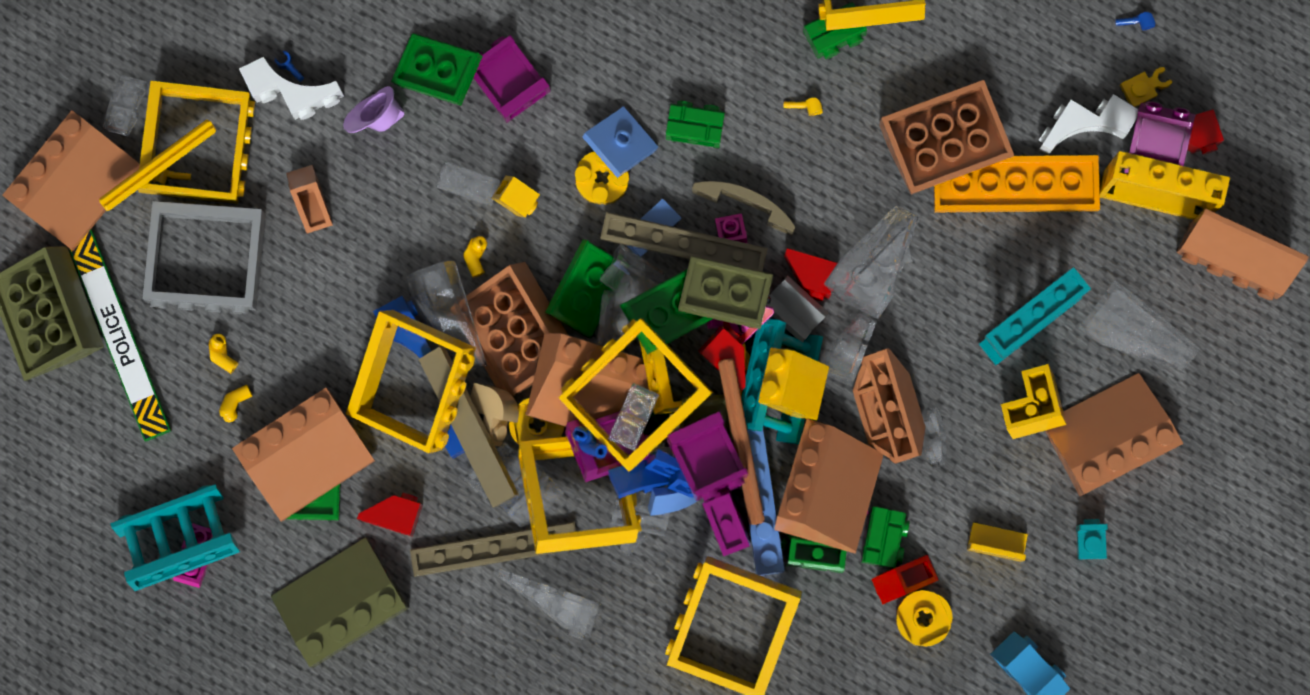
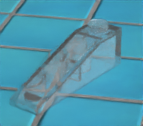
M895 206L837 263L824 285L838 299L879 319L894 296L896 290L894 284L898 272L901 273L904 265L902 259L905 249L910 246L918 217Z
M443 261L405 276L404 279L410 299L426 325L476 347L474 353L475 361L469 371L487 366L455 261ZM446 348L452 362H454L457 352Z
M887 279L832 344L830 351H823L819 362L829 366L827 377L852 386L892 280Z
M1115 280L1109 285L1078 328L1102 346L1111 347L1181 371L1187 369L1200 351L1199 347L1138 296Z
M495 567L493 573L562 627L569 629L567 635L581 640L584 639L585 635L591 637L602 606L600 603L566 591L562 592L543 583L534 582L528 578Z

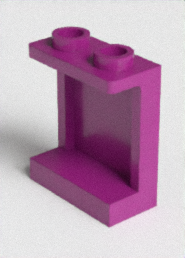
M511 35L507 38L504 36L498 38L492 43L490 50L484 54L482 52L479 53L483 57L473 78L506 123L551 92L548 83L544 78L540 77L516 45Z
M1157 102L1141 103L1137 113V121L1129 153L1184 166L1196 114L1190 113L1185 108H1164Z
M630 403L625 404L624 409L620 412L595 419L629 456L649 438L647 434H643L640 427L642 426V420L637 410L633 411ZM578 419L567 422L565 434L585 482L608 475V470L623 466L608 449L604 458H597L584 453L580 449L578 441L573 438V430L577 426H586L579 424ZM650 453L643 460H647Z
M720 412L667 436V442L696 501L703 498L704 502H707L719 496L718 491L729 487L730 490L745 484L744 479L749 474L747 469L743 467L725 430L724 420Z
M729 487L718 491L720 495L716 498L702 503L723 557L750 546L749 533Z

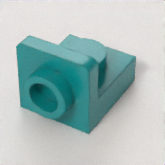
M1100 519L1083 520V525L1076 526L1078 560L1107 559L1106 530H1108V524H1100Z

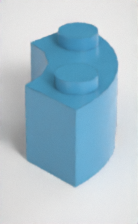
M1015 631L1012 632L990 654L1000 667L1019 683L1027 695H1065L1070 690L1063 680L1066 677L1064 672L1055 664L1051 667L1035 651L1038 646L1027 635L1022 638Z

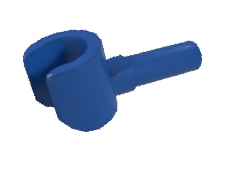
M1150 12L1141 13L1133 18L1116 19V26L1139 23L1142 31L1155 27V20Z
M282 51L288 57L287 61L279 63L275 58V63L279 68L290 71L299 82H302L304 77L292 64L291 56L288 52Z

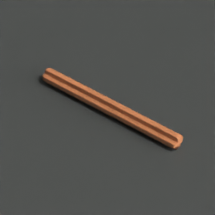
M730 358L719 361L718 366L734 448L743 467L749 473L748 477L744 479L745 484L742 485L750 525H757L763 523L765 518L734 360Z

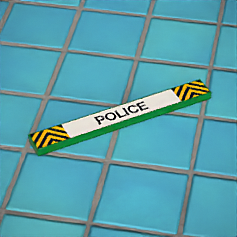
M90 230L74 251L70 248L69 250L143 439L147 442L172 430L95 235Z

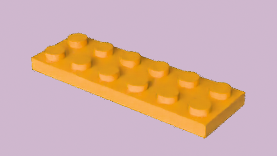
M1099 155L1014 156L933 186L934 213L1099 211Z

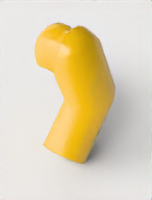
M482 236L472 238L463 253L472 278L485 273L480 258L487 247V240Z
M214 334L208 344L210 360L232 374L239 363L227 355L226 338L222 334Z
M247 384L224 396L219 408V414L225 422L235 421L238 417L235 411L238 403L253 397Z

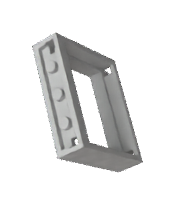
M152 201L143 300L150 303V307H159L160 309H166L167 304L178 305L177 309L193 311L194 306L205 307V311L220 313L222 308L232 309V313L249 314V310H257L265 212L262 209ZM162 217L251 223L245 298L156 292L155 282Z

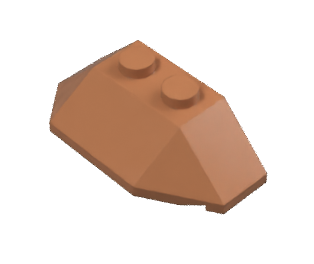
M889 348L863 357L862 366L853 388V394L868 444L890 458L895 464L921 456L926 426L909 372Z

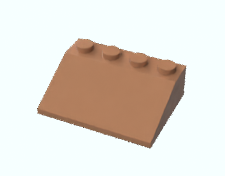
M984 80L884 116L879 123L887 147L911 195L1014 157L1013 150Z
M71 110L2 196L74 251L106 211L100 204L99 198L139 169L140 163Z
M1207 209L1202 211L1189 224L1176 252L1182 255L1181 259L1192 265L1200 263L1207 267V272L1218 277L1226 275L1233 279L1232 283L1245 289L1248 286L1258 290L1257 295L1267 300L1278 299L1283 296L1309 258V256Z
M526 262L507 266L450 307L471 345L476 347L475 352L497 388L506 390L513 397L533 385L544 334L557 333L568 335L560 321L545 313L550 303Z
M545 333L526 415L565 427L567 422L578 419L558 398L563 394L560 389L571 378L576 381L583 374L580 369L593 358L597 361L604 354L601 351L604 346L565 334ZM620 352L574 398L594 419L620 412L624 409V405L628 403L631 404L634 411L642 403L649 388L643 358Z
M1139 373L1063 411L1067 425L1045 430L1079 496L1183 444L1171 419Z
M324 388L232 448L244 469L281 522L375 461L333 394L327 388Z
M807 419L774 530L856 554L883 454L833 426Z

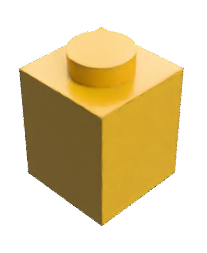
M506 175L491 199L519 217H526L536 209L538 205L536 200L540 194L514 176Z

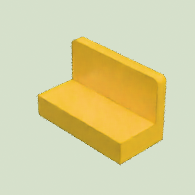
M973 522L967 550L1023 562L1026 558L1024 552L1028 534Z

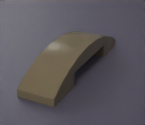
M716 181L697 182L692 187V193L714 203H718L721 194L767 213L770 215L767 226L790 236L794 233L795 226L789 217L777 205L757 192L739 185Z

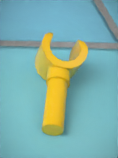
M810 98L801 102L784 101V108H807L809 116L823 113L821 102L817 98Z
M165 169L154 177L152 182L156 181L161 183V185H165L167 177L191 180V173H179Z

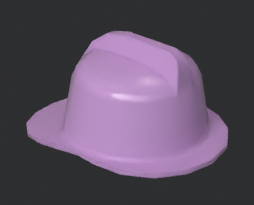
M390 86L384 87L376 94L359 102L345 117L344 129L348 133H355L369 127L378 132H383L404 116V110L393 98V88Z

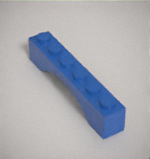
M403 296L373 311L376 318L379 311L386 310L397 311L416 320L415 316L418 315L411 300L406 302ZM397 327L393 341L413 351L419 358L433 351L427 341L428 339L402 327ZM450 425L447 433L449 439L445 447L449 455L454 459L465 453L452 425Z

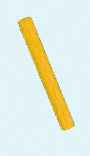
M209 120L202 122L100 197V204L106 211H110L216 132L214 125Z

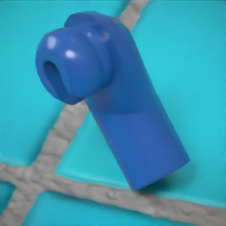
M577 426L573 430V438L578 441L579 447L584 453L597 458H604L606 456V446L598 443L587 427Z

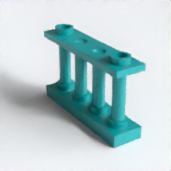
M1073 267L985 336L986 339L978 345L994 365H998L1080 301L1082 296L1091 290L1090 286Z
M768 319L761 326V329L756 331L745 378V388L742 391L741 400L747 430L761 432L763 426L778 431L776 441L799 444L805 419L796 418L783 412L781 419L766 415L768 406L758 403L770 348L781 349V345H784L818 361L823 337L808 335L801 342L797 338L784 334L786 322Z
M216 484L202 486L196 492L134 515H124L118 521L110 523L111 528L120 538L126 537L134 566L131 570L124 572L126 582L134 591L240 552L238 543L231 533H223L215 502L223 500L224 497ZM204 507L213 537L211 540L199 544L197 543L188 512ZM178 516L186 547L184 550L173 554L170 551L162 522ZM152 526L160 557L158 560L145 563L136 532Z

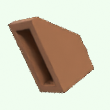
M313 165L288 172L289 189L306 233L332 226L330 214Z

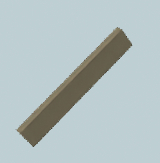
M606 212L600 240L690 260L691 256L761 272H763L768 248L610 212Z
M439 346L418 359L439 402L441 401L453 365L446 348L443 346ZM465 389L459 398L456 407L458 410L457 415L451 425L494 508L519 495Z
M575 522L547 526L549 535L576 532ZM531 529L410 549L414 577L566 552L557 551L536 554Z

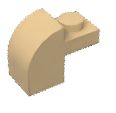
M474 383L470 398L477 412L484 415L483 424L494 445L502 447L503 440L507 435L508 421L518 423L519 411L514 397L506 390Z

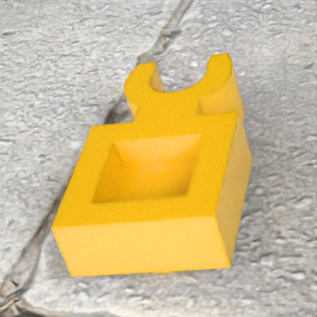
M1164 67L1156 69L1150 78H1148L1144 71L1119 85L1129 104L1136 108L1141 103L1157 97L1156 88L1166 89L1171 85V80L1160 82L1158 79V75L1165 71Z

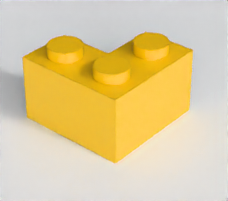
M1049 364L1021 371L1028 397L1001 404L1006 428L1012 439L1067 425L1055 377Z

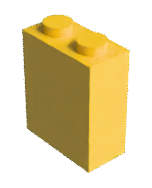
M770 348L758 403L796 418L817 420L829 366L793 350Z

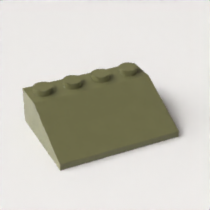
M67 246L44 247L0 272V317L24 381L83 359L104 347Z
M366 537L271 596L309 667H316L409 609Z

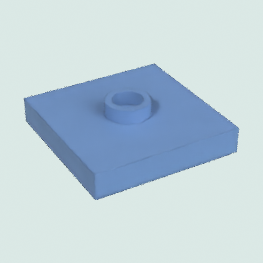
M624 106L589 129L582 136L617 178L658 149V145Z

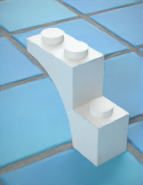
M264 57L239 68L252 97L257 103L260 101L262 103L270 102L277 97L276 93L281 92L295 120L298 118L305 120L315 114V110L322 106H325V108L333 107L340 102L339 98L344 96L337 81L321 86H303L289 82L279 76L269 66Z
M1113 94L1109 101L1103 99L1095 112L1099 115L1097 116L1073 100H1070L1067 106L1061 104L1053 118L1057 122L1053 129L1047 127L1040 137L1039 141L1043 144L1039 151L1048 156L1066 138L1088 131L1106 132L1124 139L1137 120L1138 109Z

